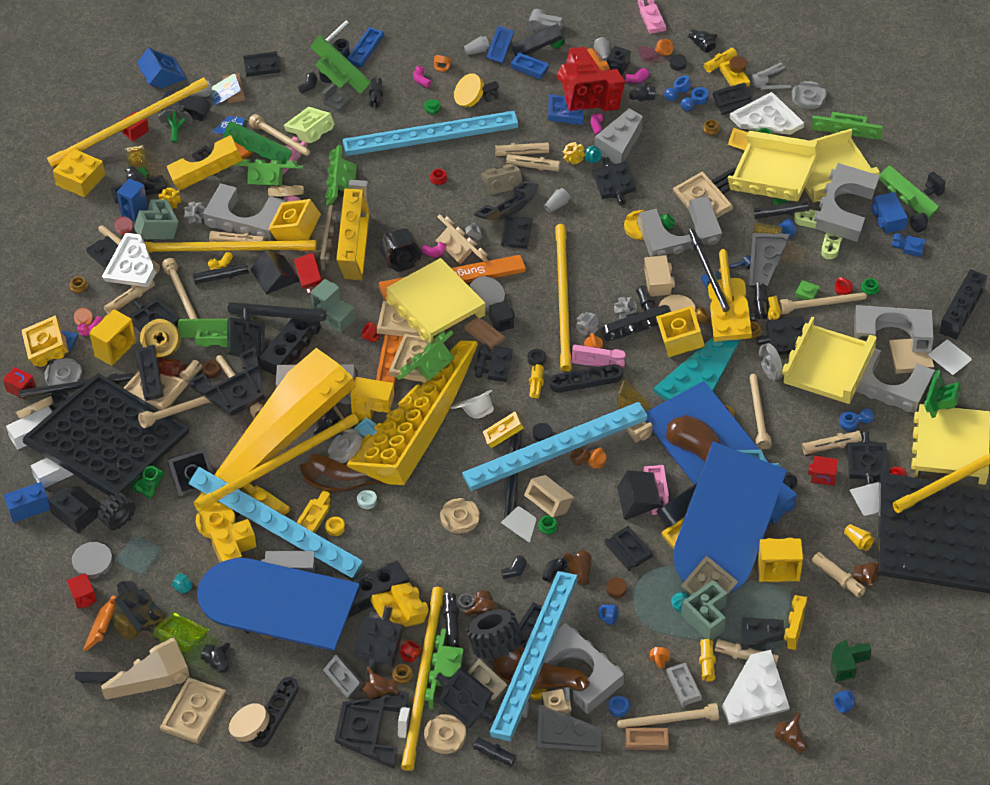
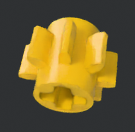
M576 142L569 143L563 151L565 155L563 158L567 163L571 162L572 165L578 164L585 156L583 152L585 149L581 144L577 145Z
M173 188L163 189L162 194L158 195L159 200H168L172 209L177 208L178 203H181L179 190L175 191Z

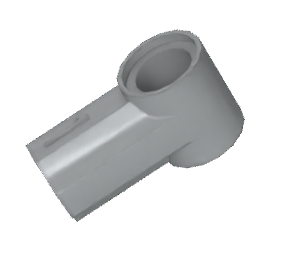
M535 9L532 11L527 25L530 30L540 31L558 23L560 29H562L563 18L546 15L543 10Z

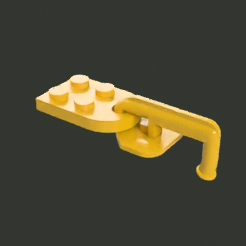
M721 249L719 252V272L722 279L718 280L730 310L723 312L713 287L709 283L708 292L709 298L712 300L710 309L714 342L752 338L748 302L745 298V282L740 278H730L728 253L725 249Z

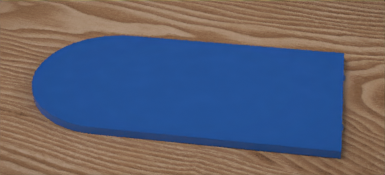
M705 381L646 412V423L651 422L653 425L652 432L693 484L698 483L705 462L690 451L682 450L680 447L669 443L666 439L667 424L672 419L683 417V415L696 417L714 429L722 445L735 450H759Z
M714 441L712 442L674 546V566L683 582L700 562L708 556L738 581L729 594L745 583L754 565L760 539H763L787 469Z
M234 558L220 562L207 571L199 582L198 602L203 613L210 620L220 625L335 651L360 584L258 560Z

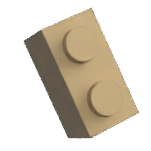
M667 256L644 257V272L650 296L671 295L672 288L675 287L674 276H670L672 274L671 263H668Z
M546 475L531 479L524 494L551 517L567 513L574 498Z

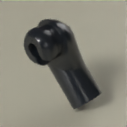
M313 72L306 74L305 83L298 86V91L301 94L315 88L317 82L316 74Z
M522 555L516 556L511 567L501 569L502 578L520 576L526 567V558Z
M561 557L549 561L542 579L551 582L555 573L565 570L568 566L566 559Z

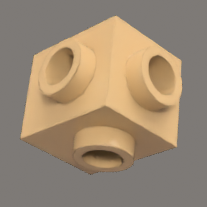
M563 689L542 693L543 706L566 715L572 712L570 701L565 700Z

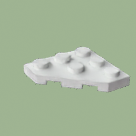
M772 92L730 113V119L740 129L758 131L761 128H768L772 133L791 135L804 128V122Z
M125 233L102 276L106 282L142 287L150 286L156 270L141 235Z
M771 650L751 654L722 705L728 725L789 711L790 707Z

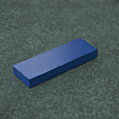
M369 27L349 54L347 60L352 65L362 68L385 36L384 32Z

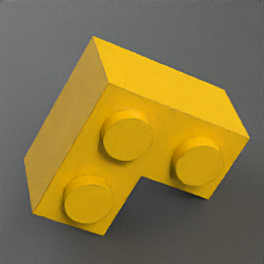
M356 377L354 382L355 388L351 391L350 397L352 413L357 416L358 420L363 421L365 418L372 420L374 411L389 413L394 398V383Z
M248 519L210 532L212 545L219 562L242 558L241 552L257 547L255 534Z

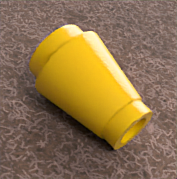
M852 524L846 527L844 534L847 535L859 550L867 551L872 547L875 539L870 532Z

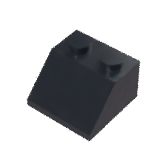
M80 487L61 488L48 499L51 513L77 534L92 523L99 515L98 510L102 509L100 507L102 504Z

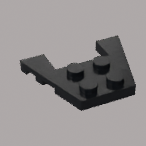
M255 347L239 355L247 368L246 370L215 386L210 384L203 373L189 380L191 388L230 416L264 400V389Z
M402 692L400 695L391 697L390 694L383 695L382 698L372 700L364 698L342 702L335 734V743L386 766L395 768L398 753L397 747L377 745L383 711L400 712L402 707L407 708L408 692Z

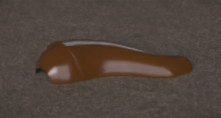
M683 415V417L672 419L667 424L666 439L669 443L680 447L682 450L690 451L704 462L712 442L721 444L714 429L696 417Z
M319 454L312 455L307 463L300 464L304 482L321 491L338 493L366 485H390L381 481H373L348 488H332L317 483L314 480L322 474L338 481H351L369 476L353 470L345 464L338 463L332 458L329 459Z
M521 646L516 647L514 651L507 655L494 658V671L508 684L511 683L514 674L508 673L516 671L525 650ZM543 663L533 690L559 687L583 691L590 685V682L579 670Z

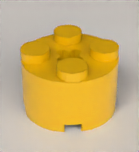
M155 319L143 327L140 334V342L143 348L155 345L157 357L165 358L173 355L178 350L181 343V335L179 329L173 323L164 319ZM161 333H163L162 336L165 337L164 341H161V343L159 344L157 336H161Z

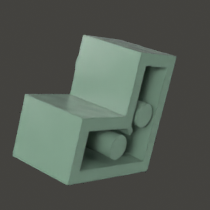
M151 199L148 210L139 211L134 229L144 240L174 239L179 222L168 200Z
M324 279L310 292L312 309L326 311L327 317L325 321H322L342 333L356 320L355 308L351 304L340 300L339 287L335 283Z
M712 580L682 602L681 615L705 639H710L711 641L724 632L726 617L719 611L726 607L727 592Z

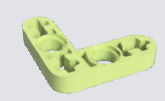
M809 209L808 212L795 213L794 221L801 226L816 228L817 222L814 221L817 211ZM826 232L822 245V256L826 259L836 258L843 237L837 236L839 239L832 240L829 237L836 235ZM833 246L832 251L828 252L829 247Z

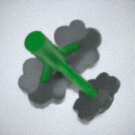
M177 102L166 107L158 115V119L162 124L165 122L170 123L172 127V143H178L179 128L182 124L193 125L192 116L188 112H181L180 110H183L184 106L179 105Z

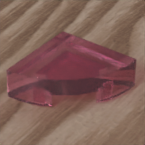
M638 46L637 51L642 62L659 59L658 52L653 48Z

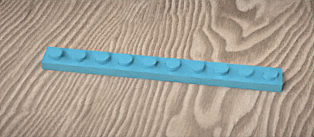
M515 111L342 140L345 155L351 156L518 128V121Z
M639 402L462 472L463 478L469 489L473 491L647 420V414Z
M198 467L189 482L191 486L205 494L212 493L228 484ZM239 489L218 500L304 551H314L317 559L352 579H355L364 564L359 558Z
M557 572L490 730L491 737L507 741L512 740L578 581L577 575Z

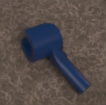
M746 255L742 261L729 264V268L745 265L747 269H750L751 256Z

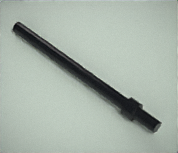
M691 229L688 233L692 240V247L698 253L723 312H728L730 307L703 249L704 244L701 238L698 237L695 229Z
M133 373L109 374L106 378L119 384V382L130 381L133 378ZM89 380L19 390L18 394L19 398L80 389Z

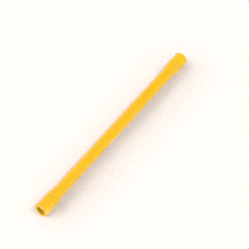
M203 77L188 87L47 159L51 167L60 164L73 149L83 151L166 107L209 87Z
M558 224L555 227L561 342L560 368L561 371H571L572 358L570 354L566 256L567 233L566 226Z
M316 240L145 242L149 253L317 250Z
M352 413L333 426L216 491L195 500V508L201 512L241 487L338 433L359 423L357 416Z
M990 453L932 484L893 502L894 510L900 513L926 497L990 465Z
M434 587L432 590L431 607L408 737L401 764L403 770H414L416 747L438 620L445 592L441 587Z

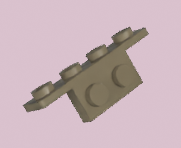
M329 205L326 225H316L309 240H316L317 250L305 251L306 255L313 253L315 257H320L321 270H325L326 264L330 263V253L328 251L332 250L331 236H334L335 231L333 223H336L337 213L333 211V205Z

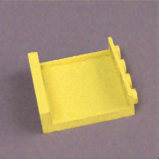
M852 129L809 140L817 142L819 153L804 187L813 203L821 201L822 196L826 197L827 194L824 193L827 182L831 183V179H829L831 170L836 169L838 163L879 175L880 171L878 168H871L851 139Z
M749 131L747 134L748 144L734 176H728L730 190L798 202L819 155L817 142Z
M441 258L386 287L387 303L393 306L399 316L404 317L409 326L415 329L422 340H426L428 343L433 342V336L473 314L478 318L485 316V302Z
M811 317L809 323H805L803 327L802 337L799 336L796 341V349L792 350L789 355V363H785L783 367L784 383L850 404L875 351L877 337L869 335L867 341L859 340L815 326L814 317Z
M920 404L919 411L914 413V423H917V427H914L913 438L916 439V442H913L912 454H916V457L912 458L911 469L915 470L914 477H918L919 471L951 474L989 454L990 411L943 408L938 410L935 418H932L930 412H926L925 406ZM989 465L969 476L978 477V484L986 485Z

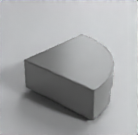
M474 222L466 227V234L472 238L480 240L483 237L478 223Z

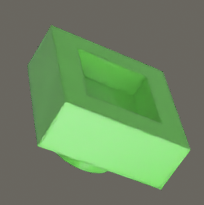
M802 280L795 293V297L802 300L815 299L820 286Z

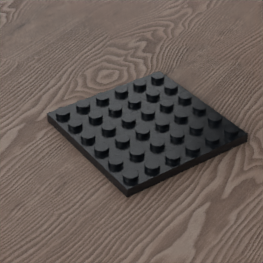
M97 373L23 437V443L106 495L114 496V493H124L143 475L146 467L153 466L189 433V427L171 416L155 420L152 426L143 428L139 423L138 415L146 411L155 413L161 410Z
M881 472L879 476L877 575L990 594V490L951 484L915 503L908 509L897 513L893 508V502L935 481Z

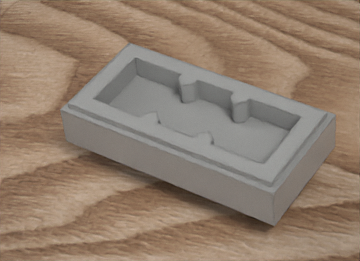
M686 663L666 669V674L682 706L702 700V695Z

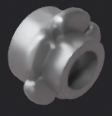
M468 593L460 595L456 602V606L463 613L475 605L474 597Z

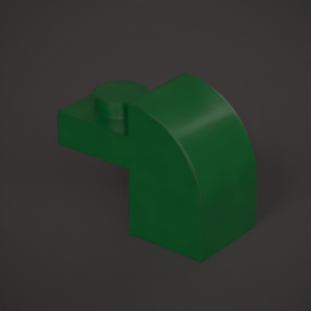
M847 640L835 646L830 664L835 682L855 678L857 671L855 663L870 660L872 649L869 643H858L849 647Z

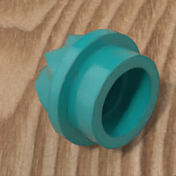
M588 146L584 151V158L589 163H597L601 159L602 152L597 146Z
M180 572L173 580L171 586L175 588L176 592L186 593L192 588V580L189 575H184Z
M681 591L673 595L671 604L676 611L682 612V602L690 597L688 593Z

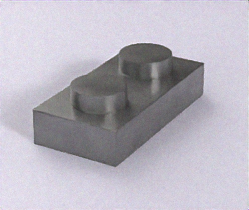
M335 655L323 669L349 699H352L365 684L340 655Z

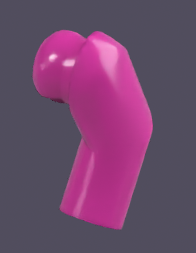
M416 66L413 71L414 81L428 88L432 83L431 80L424 77V68L422 66Z
M641 68L635 75L626 74L625 83L639 84V82L645 81L649 76L648 69Z
M601 113L591 115L590 123L595 135L602 131L600 123L603 121V116Z
M439 242L437 247L435 246L434 248L423 245L421 252L432 258H438L445 254L447 246L442 242Z
M96 316L91 325L87 326L85 323L78 325L77 330L81 336L90 335L91 330L103 318Z

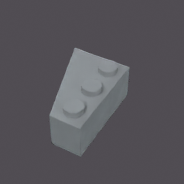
M629 108L596 135L595 146L601 150L602 156L605 158L609 157L610 161L615 164L624 162L642 132L643 116Z

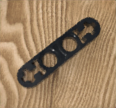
M662 305L606 324L602 327L601 332L606 341L619 339L658 326L656 316L672 311L668 305Z
M611 364L556 374L550 379V388L553 392L561 393L616 383L622 379L623 369L619 365ZM599 375L601 378L598 380H594L591 378V376ZM574 378H580L582 381L580 383H574L572 380Z
M285 677L278 684L265 707L269 717L275 718V722L267 724L263 732L264 739L256 740L254 738L251 740L253 746L263 748L270 742L299 691L298 682L295 678ZM291 684L293 688H289L286 692L285 686L288 687ZM282 700L285 702V705L277 708L274 706V703ZM261 730L257 733L258 737L262 734Z

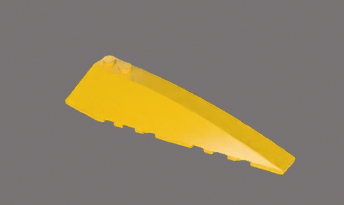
M460 340L450 350L454 359L431 380L426 381V383L423 382L421 385L417 384L398 403L399 407L390 411L386 415L387 419L374 427L377 432L373 436L367 434L363 438L359 450L348 461L347 467L386 484L405 485L448 413L478 345L477 341Z
M314 349L286 374L214 476L226 483H230L275 458L355 388L353 377L340 364L319 349ZM202 492L197 499L203 497L206 494Z

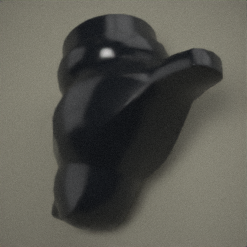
M693 29L687 36L705 53L713 51L716 47L714 40L717 38L716 33L711 34L706 31Z
M639 82V85L630 91L629 98L640 102L654 100L656 86L645 85V83Z
M135 166L124 169L127 173L126 180L138 181L144 185V188H154L155 183L148 181L138 172Z
M334 406L318 419V425L313 431L314 435L342 420L333 409Z
M226 642L223 646L215 647L213 644H206L201 653V660H204L205 663H210V666L213 669H217L218 673H226L229 669L226 651L230 644Z

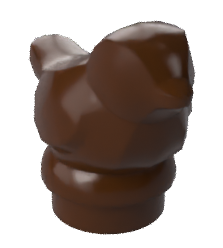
M583 550L578 551L574 556L570 553H564L563 558L568 562L571 573L577 575V583L579 585H589L591 555Z
M878 562L854 566V579L859 583L865 582L869 588H873V583L879 578V575H877Z
M479 591L474 594L475 605L465 611V616L481 615L491 610H498L499 608L496 602L493 601L489 591Z
M370 666L367 667L369 682H365V685L361 688L370 700L377 699L379 695L398 694V683L396 681L376 675Z
M796 713L792 722H779L777 724L775 737L782 742L786 741L787 745L795 748L800 755L801 752L807 749V742L803 738L799 724L801 713Z

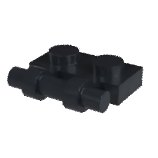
M482 344L477 354L478 362L475 363L474 367L475 377L481 378L483 373H487L488 380L507 382L513 349L494 346L493 352H489V346ZM491 360L490 365H486L485 361Z

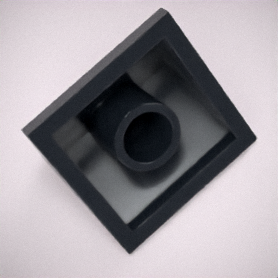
M265 250L251 268V272L266 295L299 282V278L284 255Z
M205 447L167 459L170 476L179 497L199 491L189 484L198 467L213 474Z
M627 470L617 486L624 519L628 520L661 507L655 474Z

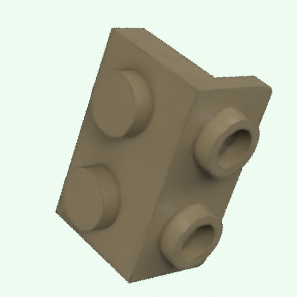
M513 164L504 165L503 168L497 170L496 168L486 170L485 173H481L482 180L487 184L490 195L513 190V188L523 183L521 170Z
M480 659L468 671L469 674L494 693L489 700L491 705H494L509 688Z

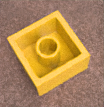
M73 149L53 170V175L57 186L85 198L105 176L103 161Z
M311 199L281 202L268 229L277 241L309 240L321 213Z
M693 305L656 316L668 357L705 347Z
M115 309L106 315L89 333L94 356L110 366H113L136 343L132 319Z
M760 539L757 560L759 582L800 581L803 562L801 539Z

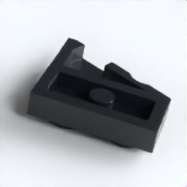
M742 617V650H747L749 645L756 643L762 646L769 642L783 640L784 620Z

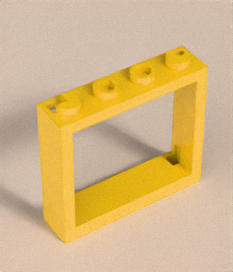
M344 189L337 262L343 277L350 280H363L370 209L364 191L359 189ZM361 213H366V217H361Z

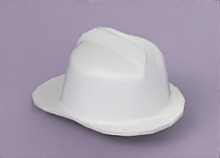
M492 390L480 396L452 405L450 409L462 407L470 417L482 418L494 410L489 395Z

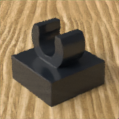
M497 81L485 84L482 88V96L485 95L486 102H490V94L495 99L499 98L497 92L499 85Z
M933 171L928 174V179L925 183L927 189L924 192L928 196L933 193L940 196L944 193L946 181Z

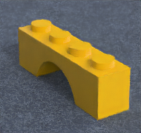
M230 135L215 142L212 153L206 159L199 162H188L182 158L168 165L167 168L177 189L182 190L243 161Z

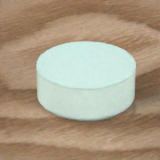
M371 490L361 491L357 496V503L363 509H371L377 504V496Z

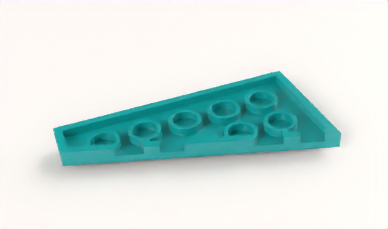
M712 337L704 344L705 347L698 349L656 385L653 392L667 401L703 381L714 392L742 339L714 342V337Z

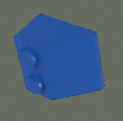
M148 47L137 62L141 73L144 74L147 83L152 87L164 88L187 79L173 56Z

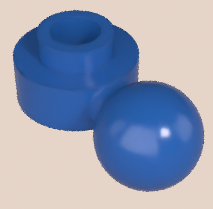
M687 75L679 77L673 84L674 88L665 90V99L674 101L678 97V92H687L692 85L690 78Z
M704 87L693 89L691 98L686 97L682 99L681 108L684 111H691L694 108V104L701 105L706 103L709 99L708 90Z
M869 408L862 409L858 415L852 411L844 412L839 418L840 427L845 431H854L858 428L859 422L871 423L874 419V412Z

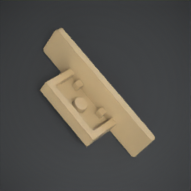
M439 214L438 218L447 228L436 241L444 243L447 246L446 251L458 263L461 264L472 251L484 262L489 261L486 258L488 254L482 248L477 249L475 247L477 245L475 241L470 237L466 239L464 237L466 233L460 227L455 228L453 226L455 224L453 220L448 216L444 218Z

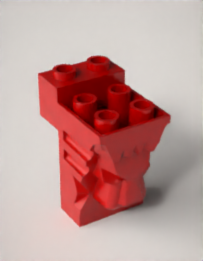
M586 47L569 48L567 62L561 65L557 73V79L563 84L568 110L576 111L600 107L603 112L619 110L625 80L617 69L601 71Z

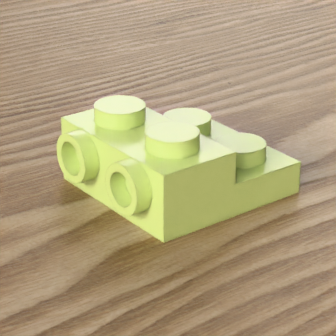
M308 107L287 122L284 127L286 131L297 134L300 141L312 143L318 140L323 133L330 131L335 123L331 113Z

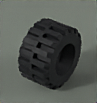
M495 609L485 612L473 619L466 629L473 652L478 658L481 657V659H493L507 655L514 651L523 641V635L515 613L508 609Z

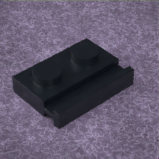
M277 51L243 56L246 77L280 72Z
M745 82L713 91L712 94L718 109L721 111V115L732 113L753 102Z
M506 217L501 246L527 249L533 218Z
M106 235L105 239H100L86 248V251L106 269L119 245Z
M629 526L612 535L610 539H605V545L628 571L632 567H637L652 558V551Z

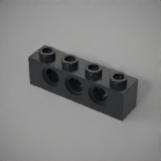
M972 269L969 270L942 318L940 334L955 340L958 339L985 290L988 275Z
M291 318L259 357L261 369L276 376L277 365H291L294 359L297 360L302 349L310 344L311 338L320 332V321Z
M398 560L388 563L374 572H369L364 577L351 581L359 583L360 586L348 618L373 607L370 601L372 595L389 592L394 585L410 582L409 576Z

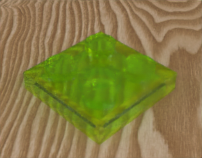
M173 612L154 629L153 636L159 638L162 642L174 637L180 651L189 653L206 638L209 629Z

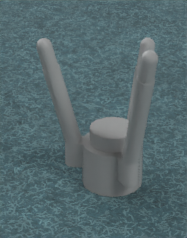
M783 63L752 75L751 79L754 87H760L761 91L765 89L791 88L790 85H766L769 82V75L785 69V66H782Z

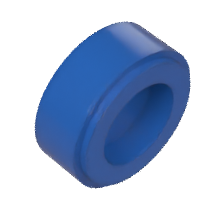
M614 696L609 700L608 710L613 716H625L629 712V701L623 696Z

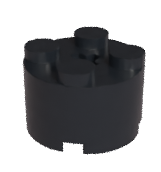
M408 229L395 230L382 236L380 252L390 269H395L396 272L412 269L415 266L414 263L421 259V249Z

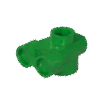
M148 466L143 471V478L140 481L137 480L132 488L151 500L156 493L155 489L160 484L165 473L155 466Z

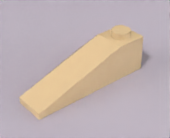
M173 637L149 650L151 654L142 661L137 659L133 662L134 666L127 672L121 671L103 684L101 688L105 700L170 687L175 684H181L190 677L187 664L175 638Z

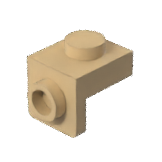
M644 421L627 428L626 431L636 443L640 440L644 441L651 436L653 425L651 422L646 423Z

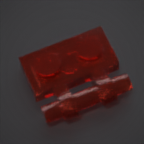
M164 356L158 357L160 374L172 377L178 375L180 370L184 371L186 368V364L180 363L179 360H168Z

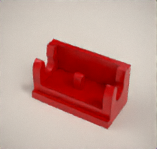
M313 253L294 259L302 288L313 287L307 290V294H310L323 281Z

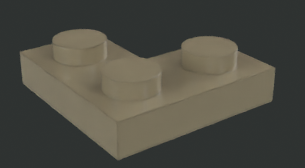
M706 556L680 588L691 596L714 580L728 595L738 581Z

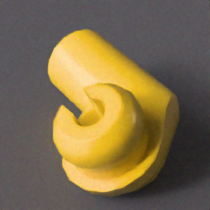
M225 252L220 261L216 259L209 260L208 266L210 270L227 267L233 258V254Z
M776 295L768 298L770 305L768 319L770 321L778 320L781 315Z

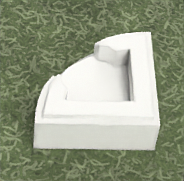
M402 707L400 711L398 736L401 738L407 737L410 708Z

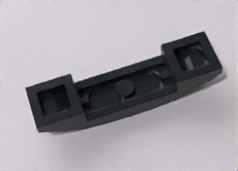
M525 181L513 188L514 196L496 207L486 205L474 212V216L485 220L506 218L516 213L529 202L536 193L538 184Z

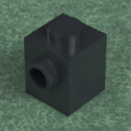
M614 46L607 57L609 69H617L623 75L630 63L631 50Z
M507 301L489 305V318L497 331L502 332L514 328L515 313L513 308L509 307Z

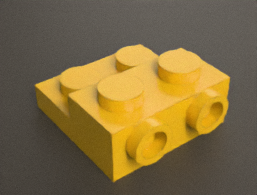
M56 315L21 330L28 359L34 366H45L47 361L54 358L61 359L65 353L69 352L66 338L62 334L59 319Z
M410 582L394 585L389 592L372 595L370 600L380 618H382L385 606L391 607L393 610L390 621L402 624L405 627L423 623L428 613L427 603L421 602L417 587H412Z

